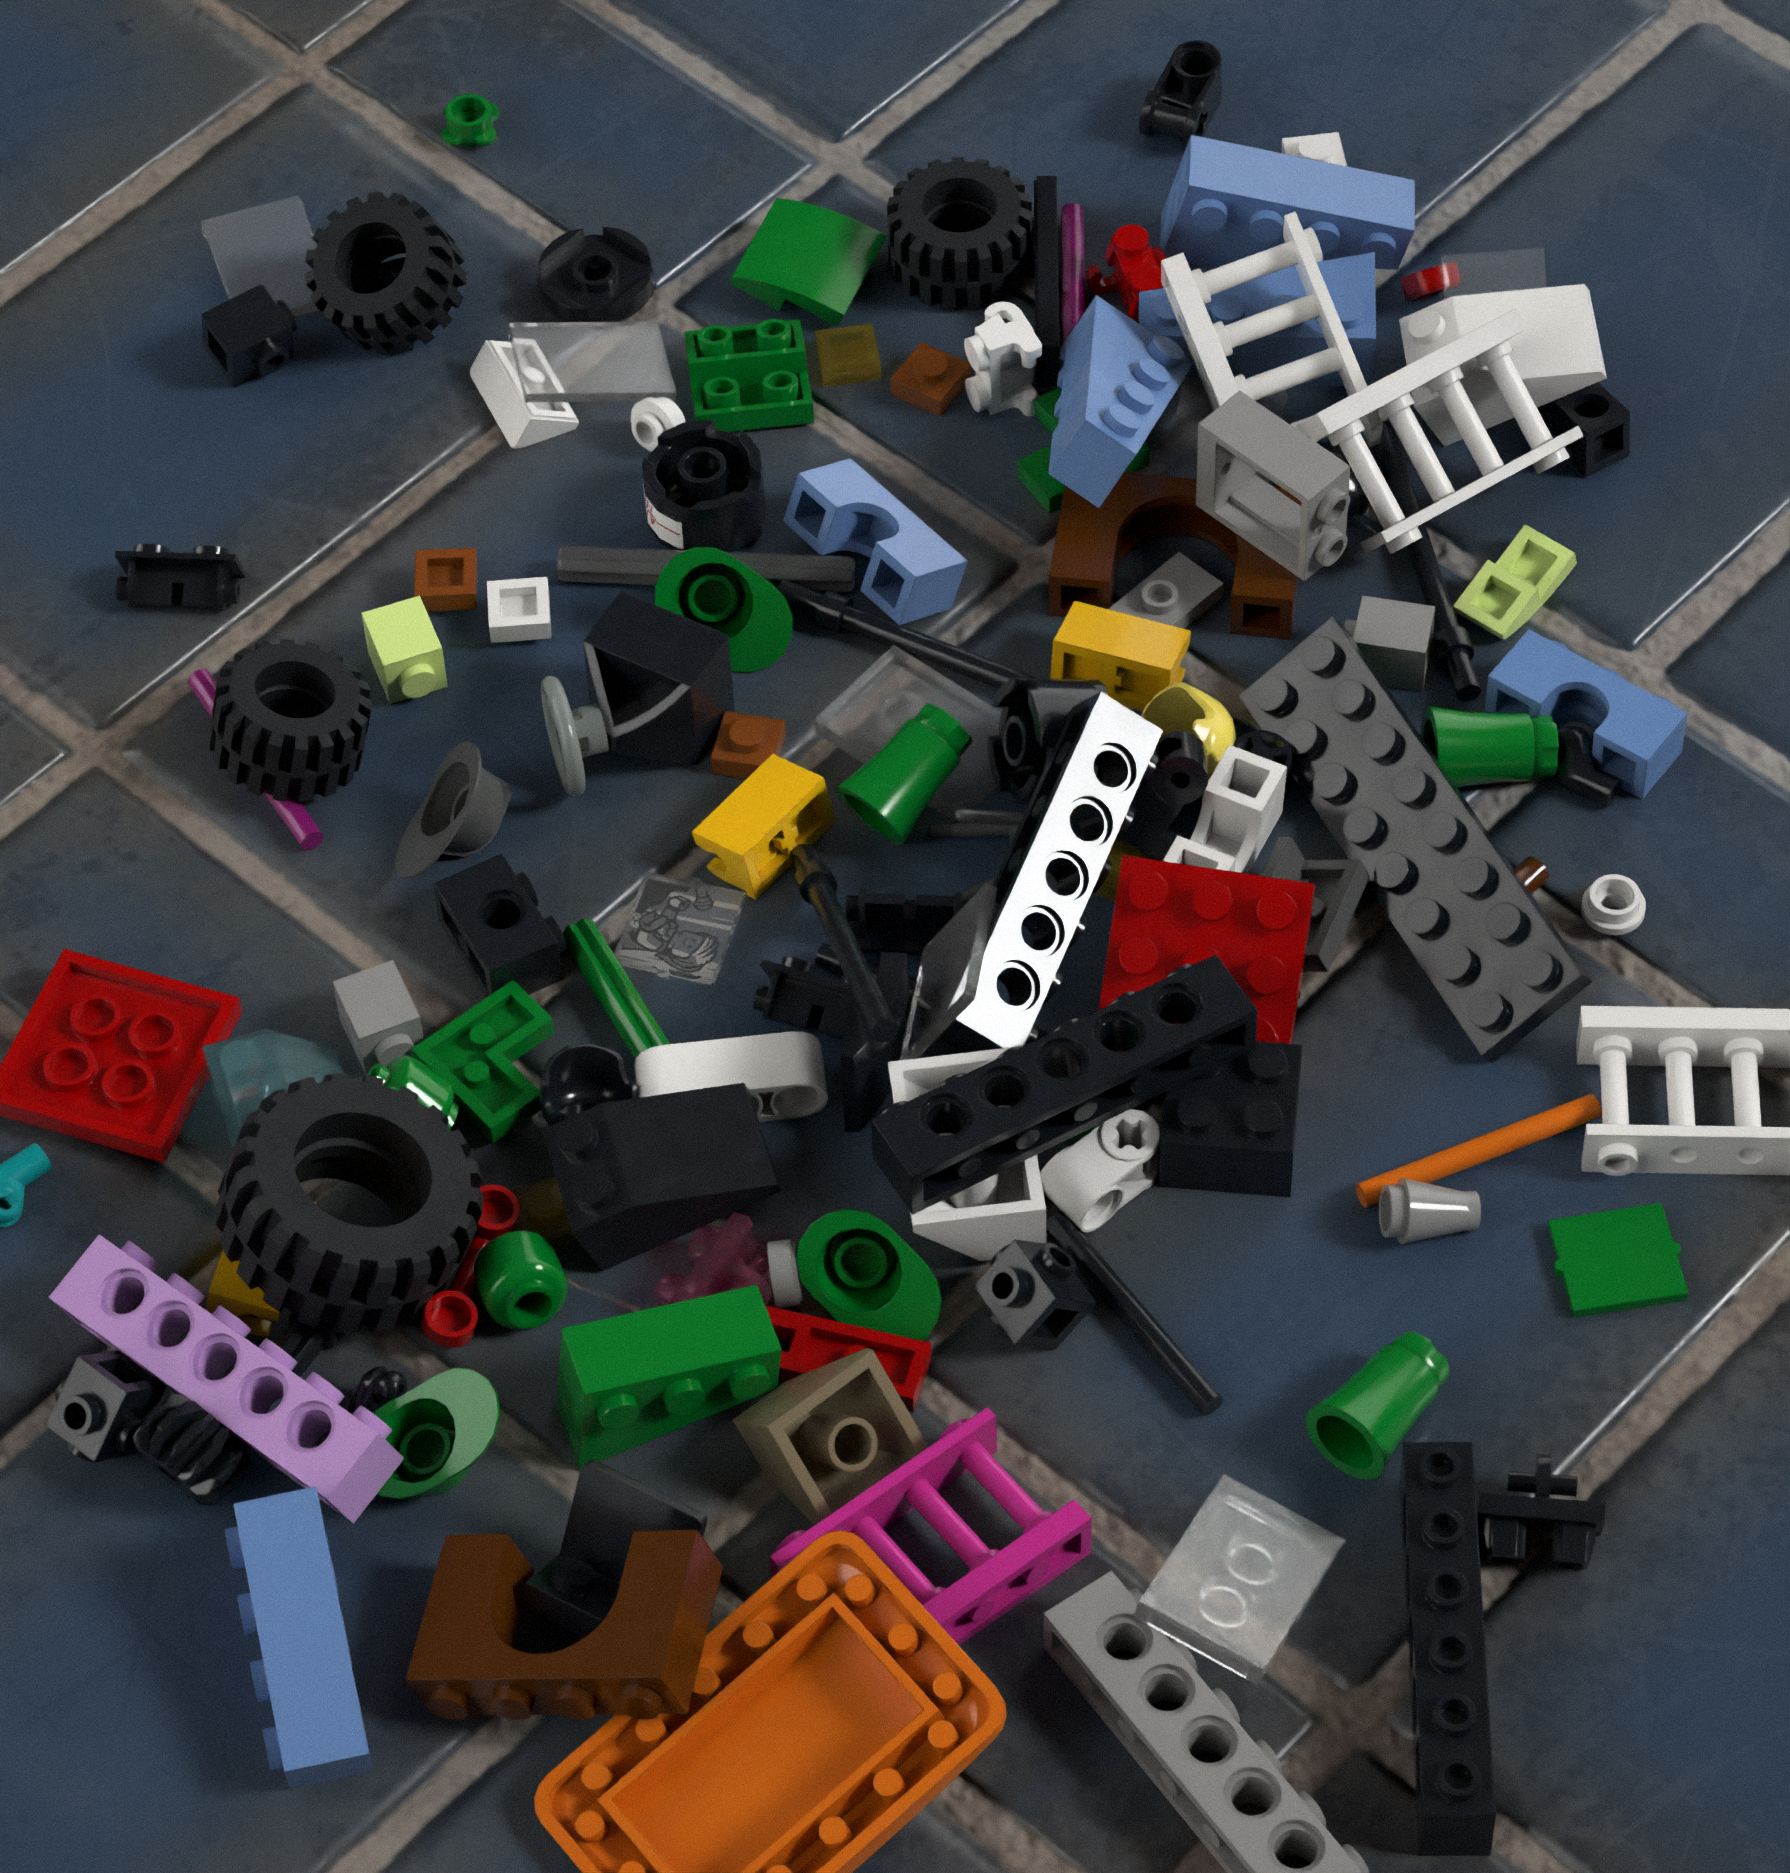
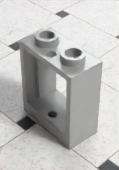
M1239 390L1198 423L1196 506L1303 581H1306L1322 566H1331L1340 558L1348 541L1346 529L1347 512L1350 503V466ZM1255 470L1300 500L1301 506L1255 475Z

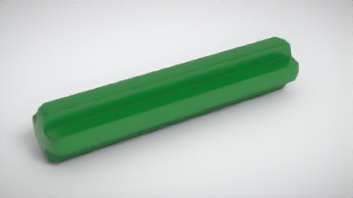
M582 918L576 924L567 925L563 931V936L565 937L568 952L634 1058L636 1059L641 1052L651 1047L670 1044L595 923L587 918Z

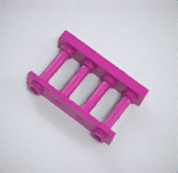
M987 1407L969 1420L959 1419L949 1425L933 1445L806 1532L799 1530L787 1536L778 1545L774 1554L769 1556L771 1578L813 1541L824 1534L840 1530L854 1533L865 1541L960 1646L1091 1554L1092 1518L1075 1499L1055 1513L1053 1511L1044 1512L992 1456L997 1452L996 1415ZM969 1471L1024 1530V1533L1002 1550L997 1548L990 1550L938 1492ZM914 1508L970 1568L969 1573L947 1588H936L884 1531L885 1528Z

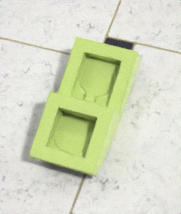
M1525 524L1496 563L1490 560L1486 561L1453 605L1454 611L1500 639L1506 640L1531 618L1565 580L1577 564L1575 552Z

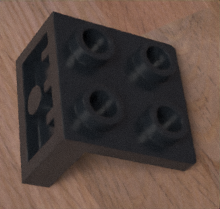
M591 1459L580 1470L560 1553L525 1582L520 1605L586 1637L601 1624L615 1602L633 1531L698 1530L703 1537L708 1520L707 1516L660 1491Z

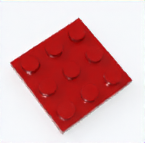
M1122 855L1098 1010L1109 1006L1117 997L1126 992H1138L1167 978L1171 972L1186 964L1194 965L1216 954L1258 1009L1256 1041L1292 1044L1316 885L1307 882Z
M63 949L0 1065V1116L165 1163L242 1014L240 998Z

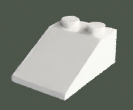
M1585 284L1451 296L1399 319L1406 364L1409 365L1516 308L1527 329L1508 340L1513 349L1508 355L1537 408L1607 378L1590 291ZM1474 358L1459 366L1464 375L1459 381L1485 429L1514 418L1487 365L1481 368L1477 359ZM1427 384L1411 392L1415 402L1413 404L1414 408L1444 447L1463 439L1438 391L1432 394Z

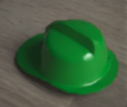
M694 547L676 554L662 568L655 584V605L729 635L731 671L755 672L771 666L785 653L792 638L793 616L787 600L772 583L731 554L714 547Z
M853 1209L826 1213L809 1225L799 1241L796 1257L800 1280L810 1294L838 1322L921 1341L929 1336L938 1322L942 1302L938 1281L926 1262L891 1226L869 1212Z
M453 1368L433 1376L404 1395L389 1401L373 1413L392 1429V1432L385 1440L404 1457V1460L377 1494L381 1497L400 1500L413 1496L429 1498L447 1493L460 1484L468 1473L470 1466L484 1455L496 1435L500 1417L498 1394L488 1378L473 1369Z

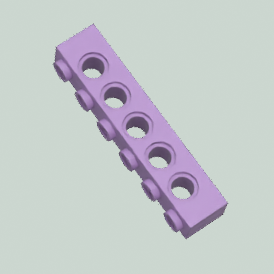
M99 1234L48 1298L84 1329L113 1350L121 1351L167 1385L166 1388L174 1394L185 1395L189 1400L195 1401L205 1411L212 1414L223 1426L227 1427L229 1432L245 1446L303 1488L316 1486L319 1499L354 1524L404 1460V1457L385 1440L392 1432V1429L361 1405L353 1414L338 1405L345 1396L317 1373L312 1371L306 1380L293 1373L292 1370L296 1366L297 1361L269 1339L265 1338L259 1347L245 1338L251 1329L221 1305L212 1314L199 1306L205 1296L173 1272L167 1281L154 1274V1271L160 1264L128 1240L119 1249ZM142 1300L141 1304L134 1311H132L134 1306ZM189 1332L186 1338L181 1343L177 1344L179 1339L184 1334ZM235 1365L231 1373L226 1377L222 1378L224 1373L231 1366ZM282 1398L280 1404L268 1413L272 1404ZM330 1431L327 1439L322 1444L315 1447L318 1439L324 1433Z

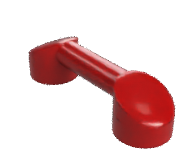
M488 1184L480 1187L484 1196L483 1212L458 1273L455 1274L449 1290L436 1293L425 1306L421 1329L427 1338L440 1346L450 1348L462 1347L467 1345L473 1338L478 1320V1311L473 1302L477 1292L473 1277L474 1262L480 1250L492 1239L504 1233L515 1231L520 1213V1204L517 1197L503 1186Z

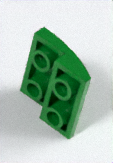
M776 198L728 283L777 311H780L787 299L837 328L887 235L835 211L795 200Z
M768 319L759 324L732 327L710 325L701 330L684 332L695 421H715V429L729 432L814 423L813 400L800 319L789 321Z

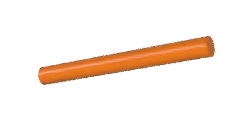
M1590 1093L1355 1184L1357 1197L1361 1205L1367 1208L1379 1203L1381 1189L1385 1184H1397L1400 1178L1430 1184L1602 1117L1600 1103L1596 1096Z

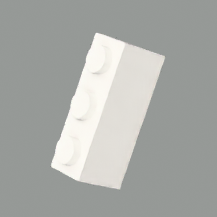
M1009 1048L888 1062L893 1104L900 1101L913 1100L938 1088L943 1081L955 1074H967L996 1060L1001 1053ZM1001 1105V1106H997V1107L1006 1108V1107H1011V1106ZM942 1133V1134H939V1135L949 1136V1135H954V1134H952V1133ZM1037 1155L913 1215L910 1212L913 1233L979 1261L992 1260L1000 1249L1010 1244L1014 1239L1045 1244L1046 1205Z

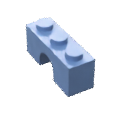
M851 458L798 473L783 522L820 555L836 551H852L870 558L860 591L898 625H902L952 609L968 560Z
M1530 629L1527 630L1488 675L1485 713H1529L1530 717L1548 715L1552 716V720L1556 724L1565 721H1578L1590 725L1596 729L1591 753L1593 766L1622 780L1621 788L1640 799L1647 795L1682 753L1687 712L1676 707L1670 700L1647 692L1623 679L1615 671L1602 668L1570 651L1564 644L1549 640Z

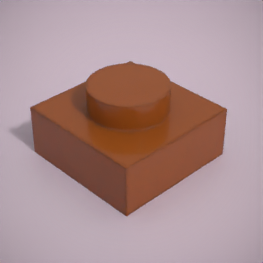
M920 342L890 378L891 395L941 417L965 388V380L971 377V365L967 361Z
M476 548L415 550L414 597L420 595L426 611L477 610L478 560Z
M725 711L711 755L712 774L747 779L769 756L775 754L780 757L786 738L785 720Z

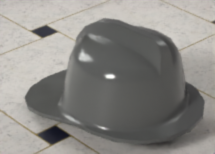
M472 742L459 743L449 751L439 765L428 794L408 825L399 843L395 857L396 872L403 879L414 878L425 872L441 854L466 857L478 853L491 843L497 834L512 795L511 787L507 782L499 779L481 766L482 760L479 748Z

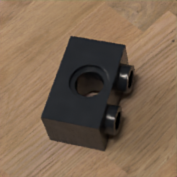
M502 853L433 883L439 922L486 997L511 980H514L528 995L563 980L560 953L566 951L567 947L562 931L552 916L543 919L536 908L538 907V899L529 878L524 872L515 875Z

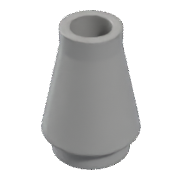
M1400 1178L1397 1184H1385L1381 1189L1379 1224L1382 1235L1385 1238H1397L1400 1244L1461 1231H1477L1479 1228L1481 1203L1476 1191H1460Z

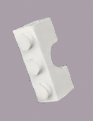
M1229 745L1211 775L1203 793L1200 815L1190 840L1177 835L1163 861L1248 874L1282 814L1287 766Z

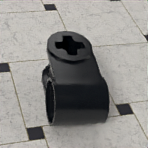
M1194 40L1179 45L1173 51L1172 57L1159 80L1150 89L1145 98L1139 119V132L1142 135L1150 137L1154 133L1182 140L1185 147H1187L1191 135L1204 137L1208 124L1222 100V56L1215 45L1207 41Z

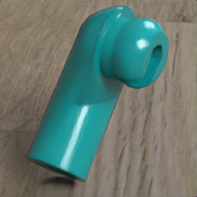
M37 1143L30 1144L0 1164V1227L6 1228L14 1225L20 1219L23 1212L25 1187L52 1170L47 1155Z

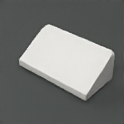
M485 340L471 366L470 376L511 448H524L577 428L579 421L534 344Z

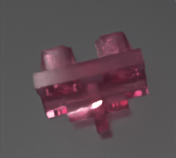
M733 1212L722 1228L712 1226L700 1227L689 1241L688 1255L694 1267L687 1276L674 1272L664 1275L654 1289V1297L658 1305L663 1306L757 1284L766 1306L773 1295L770 1285L763 1278L769 1270L768 1253L754 1239L751 1231L753 1223L750 1217Z

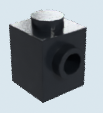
M262 283L202 313L203 347L233 388L260 374H272L282 368L289 359L293 358V332L297 330L295 318L287 304L283 300L275 302Z

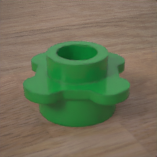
M463 94L453 98L444 108L443 113L444 118L447 120V126L441 131V139L445 144L450 146L458 144L465 146H487L497 139V132L493 128V124L499 118V109L495 104L488 102L486 98L477 94Z

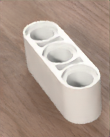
M791 1031L660 1045L641 1052L636 1058L634 1065L636 1083L638 1084V1098L745 1083L749 1089L759 1122L811 1116L821 1111L828 1100L822 1046L817 1037L806 1032Z

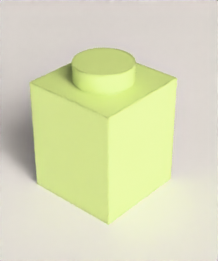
M420 595L362 613L368 654L389 704L410 698L422 697L430 692L448 687L442 646Z

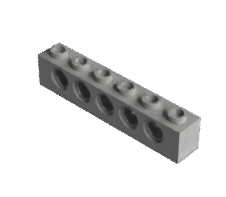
M1111 1570L1043 1613L1044 1649L1227 1873H1369L1367 1865L1360 1854L1349 1844L1341 1846L1326 1829L1325 1817L1316 1801L1305 1791L1297 1794L1282 1776V1766L1271 1747L1261 1739L1254 1742L1239 1724V1714L1226 1693L1219 1688L1211 1690L1198 1675L1196 1662L1186 1645L1177 1637L1169 1640L1155 1623L1156 1618L1150 1603L1137 1588L1132 1587L1128 1590ZM1118 1651H1130L1137 1654L1138 1657L1131 1660H1119L1112 1657L1111 1654ZM1161 1701H1170L1181 1707L1173 1711H1161L1152 1705ZM1203 1752H1212L1220 1755L1223 1759L1215 1763H1204L1194 1758V1756ZM1244 1804H1256L1267 1811L1260 1815L1251 1816L1239 1812L1236 1808ZM1298 1856L1306 1859L1310 1865L1300 1869H1293L1284 1866L1279 1861L1285 1857Z

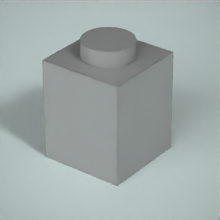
M1362 595L1357 620L1346 618L1345 628L1386 687L1423 692L1432 648L1435 606Z
M393 960L333 981L339 1019L365 1075L377 1063L386 1067L397 1057H412L411 1049L424 1040L421 1019Z

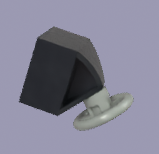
M623 591L618 594L583 641L590 705L571 710L565 690L557 677L547 676L541 683L542 707L556 767L566 793L574 798L582 796L586 789L584 757L611 750L616 753L644 759L698 765L716 741L725 711L735 712L729 635Z

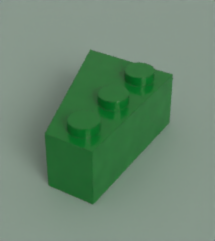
M757 1284L561 1328L556 1407L578 1470H581V1467L591 1459L601 1462L777 1388L782 1348Z

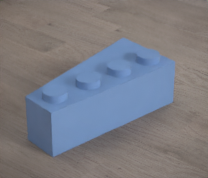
M1191 135L1161 213L1160 247L1166 258L1184 252L1188 264L1226 265L1285 243L1283 238L1284 215L1296 211L1302 229L1312 227L1321 247L1323 261L1375 252V269H1398L1415 231V180Z
M1375 252L1317 263L1367 386L1373 384L1376 351ZM1290 266L1211 295V302L1206 303L1205 307L1212 324L1222 321L1225 326L1307 296L1296 267ZM1164 288L1139 292L1138 324L1156 336L1162 335L1170 338L1182 348L1185 356L1193 360ZM1317 318L1234 347L1232 348L1233 355L1227 356L1226 359L1234 377L1243 374L1245 379L1326 350L1328 345ZM1195 364L1192 365L1181 383L1182 385H1203ZM1335 371L1297 386H1344L1339 372Z
M1096 295L1060 349V359L1064 361V365L1058 373L1057 386L1062 388V392L1055 404L1054 416L1059 419V423L1052 433L1048 474L1100 508L1138 453L1194 362L1184 355L1182 348L1176 342L1162 335H1154Z
M316 1486L234 1503L237 1526L225 1529V1536L232 1570L246 1568L250 1592L237 1595L245 1636L254 1634L259 1636L263 1659L250 1661V1668L257 1702L271 1701L275 1726L262 1729L270 1770L284 1768L289 1789L372 1772L373 1768L359 1695L352 1670L348 1638L339 1604L340 1597L329 1549L330 1545Z

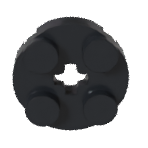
M602 227L603 235L592 234L584 236L583 228L572 230L559 236L545 248L539 261L538 286L541 302L551 313L566 322L582 325L583 329L591 334H604L611 331L617 322L628 319L645 306L655 290L650 254L640 239L621 229ZM606 273V278L597 281L587 280L585 277L586 274L599 276Z

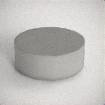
M792 1239L768 1242L769 1271L776 1307L801 1305L804 1295L803 1283L800 1280L796 1264L798 1251L796 1242H792Z

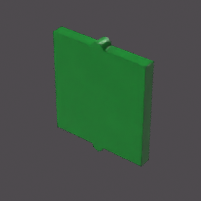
M1662 1203L1548 1220L1547 1228L1557 1259L1554 1263L1553 1273L1556 1277L1562 1278L1573 1318L1687 1301L1688 1290L1679 1263L1682 1247L1679 1243L1673 1242Z

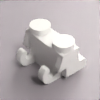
M1003 301L993 303L985 310V322L974 327L975 335L964 340L966 356L975 371V376L965 380L968 399L976 412L987 409L993 415L1010 408H1018L1025 416H1034L1035 399L1040 396L1031 383L1034 381L1033 367L1036 365V358L1042 355V343L1018 306ZM1002 318H1006L1010 322L1005 323Z

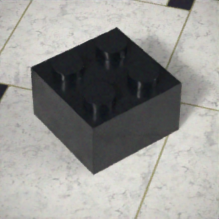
M1256 1041L1255 1049L1166 1091L1160 1141L1159 1187L1291 1197L1303 1045Z

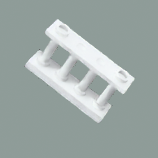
M1296 211L1284 215L1283 238L1285 243L1202 273L1200 268L1191 271L1184 252L1161 260L1162 285L1213 411L1239 390L1256 401L1335 371L1339 372L1348 396L1367 387L1317 265L1318 262L1323 261L1317 236L1312 227L1302 229ZM1295 265L1307 296L1225 326L1222 321L1212 324L1205 307L1206 303L1211 302V295ZM1317 318L1328 349L1245 379L1243 374L1233 376L1226 359L1227 356L1233 355L1232 348ZM1377 410L1360 419L1365 428L1363 433L1369 447L1381 443L1382 422L1389 419L1382 420ZM1310 417L1296 421L1294 423H1291L1290 425L1296 428L1298 431H1300L1297 425ZM1255 470V475L1269 484V479Z
M1516 308L1329 406L1297 425L1301 433L1315 442L1328 437L1333 447L1339 444L1383 526V531L1360 543L1365 554L1383 544L1386 545L1389 553L1392 554L1423 537L1417 526L1533 464L1537 474L1557 465L1570 457L1565 446L1584 436L1578 425L1555 438L1552 437L1508 353L1513 351L1508 340L1527 329ZM1474 358L1477 359L1481 368L1487 365L1531 448V451L1505 465L1459 379L1464 377L1459 366ZM1427 384L1432 394L1438 391L1483 476L1457 491L1454 490L1410 408L1415 403L1410 392ZM1376 410L1382 420L1389 418L1433 501V504L1405 518L1360 433L1365 430L1360 419Z
M1581 1006L1576 1039L1577 1065L1600 1066L1603 1124H1586L1581 1159L1582 1172H1603L1611 1176H1623L1630 1173L1790 1175V1127H1762L1758 1067L1790 1068V1009ZM1626 1065L1664 1066L1666 1068L1669 1125L1629 1124ZM1692 1066L1731 1068L1735 1126H1695Z

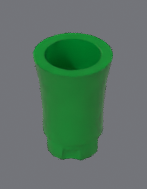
M928 702L914 719L908 718L893 737L861 768L836 787V792L845 805L868 827L896 845H903L923 810L942 784L959 766V757L971 746L973 739L953 716L941 707H936Z
M1427 706L1424 710L1420 735L1457 788L1498 782L1530 781L1532 777H1553L1556 774L1559 740L1557 726L1553 722L1552 716L1530 717L1529 713L1466 712Z
M1407 1331L1402 1337H1396L1390 1344L1380 1347L1350 1379L1307 1412L1305 1419L1306 1428L1315 1447L1331 1464L1352 1477L1363 1480H1372L1379 1477L1401 1440L1418 1417L1435 1400L1438 1395V1388L1448 1379L1450 1367L1446 1357L1436 1350L1431 1340L1411 1331Z

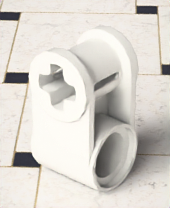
M1129 1109L1103 1122L1074 1145L1064 1148L1049 1160L1040 1173L1043 1194L1082 1232L1088 1233L1098 1229L1117 1210L1142 1191L1150 1188L1158 1179L1160 1172V1160L1156 1152L1160 1143L1158 1124L1152 1116L1136 1109Z

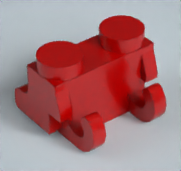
M1129 224L1120 227L1114 236L1110 237V243L1105 253L1108 267L1114 265V273L1109 277L1102 278L1103 275L1100 267L1092 265L1087 270L1085 279L1090 291L1095 294L1101 295L1118 291L1128 317L1139 323V292L1164 288L1161 282V260L1166 259L1160 246L1150 247L1149 235L1146 229L1139 225Z

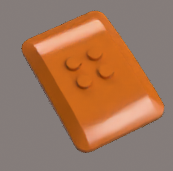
M841 1530L828 1532L813 1541L706 1635L687 1714H659L654 1719H638L626 1714H615L544 1777L538 1785L534 1797L535 1813L541 1824L582 1873H853L927 1806L994 1741L1005 1724L1007 1717L1006 1703L991 1680L864 1540L851 1532Z

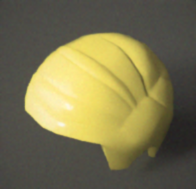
M1185 682L1175 683L1158 692L1146 705L1141 714V717L1163 730L1161 737L1174 731H1185L1201 739L1207 749L1208 781L1227 747L1234 745L1236 738L1233 718L1227 709L1216 699Z

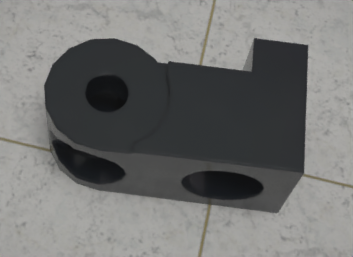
M1599 382L1537 408L1548 430H1551L1556 436L1579 425L1584 436L1566 446L1572 451V464L1585 477L1630 456V411Z
M1174 731L1163 735L1159 739L1154 753L1159 756L1156 768L1146 783L1138 787L1130 805L1135 808L1134 818L1126 832L1119 838V840L1159 861H1163L1176 838V816L1181 811L1183 805L1197 800L1205 792L1208 785L1207 749L1201 739L1185 731Z

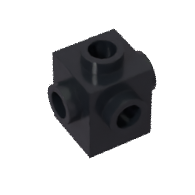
M1014 1239L994 1255L990 1268L974 1285L989 1307L987 1314L990 1320L999 1330L1010 1337L1014 1345L1057 1349L1097 1304L1075 1274L1076 1264L1065 1250L1053 1243L1044 1244Z
M119 1350L78 1356L71 1372L65 1376L57 1388L55 1394L57 1402L46 1426L67 1441L66 1446L70 1452L86 1461L102 1462L107 1459L134 1455L137 1449L134 1444L133 1435L142 1425L141 1420L154 1406L159 1404L167 1385Z

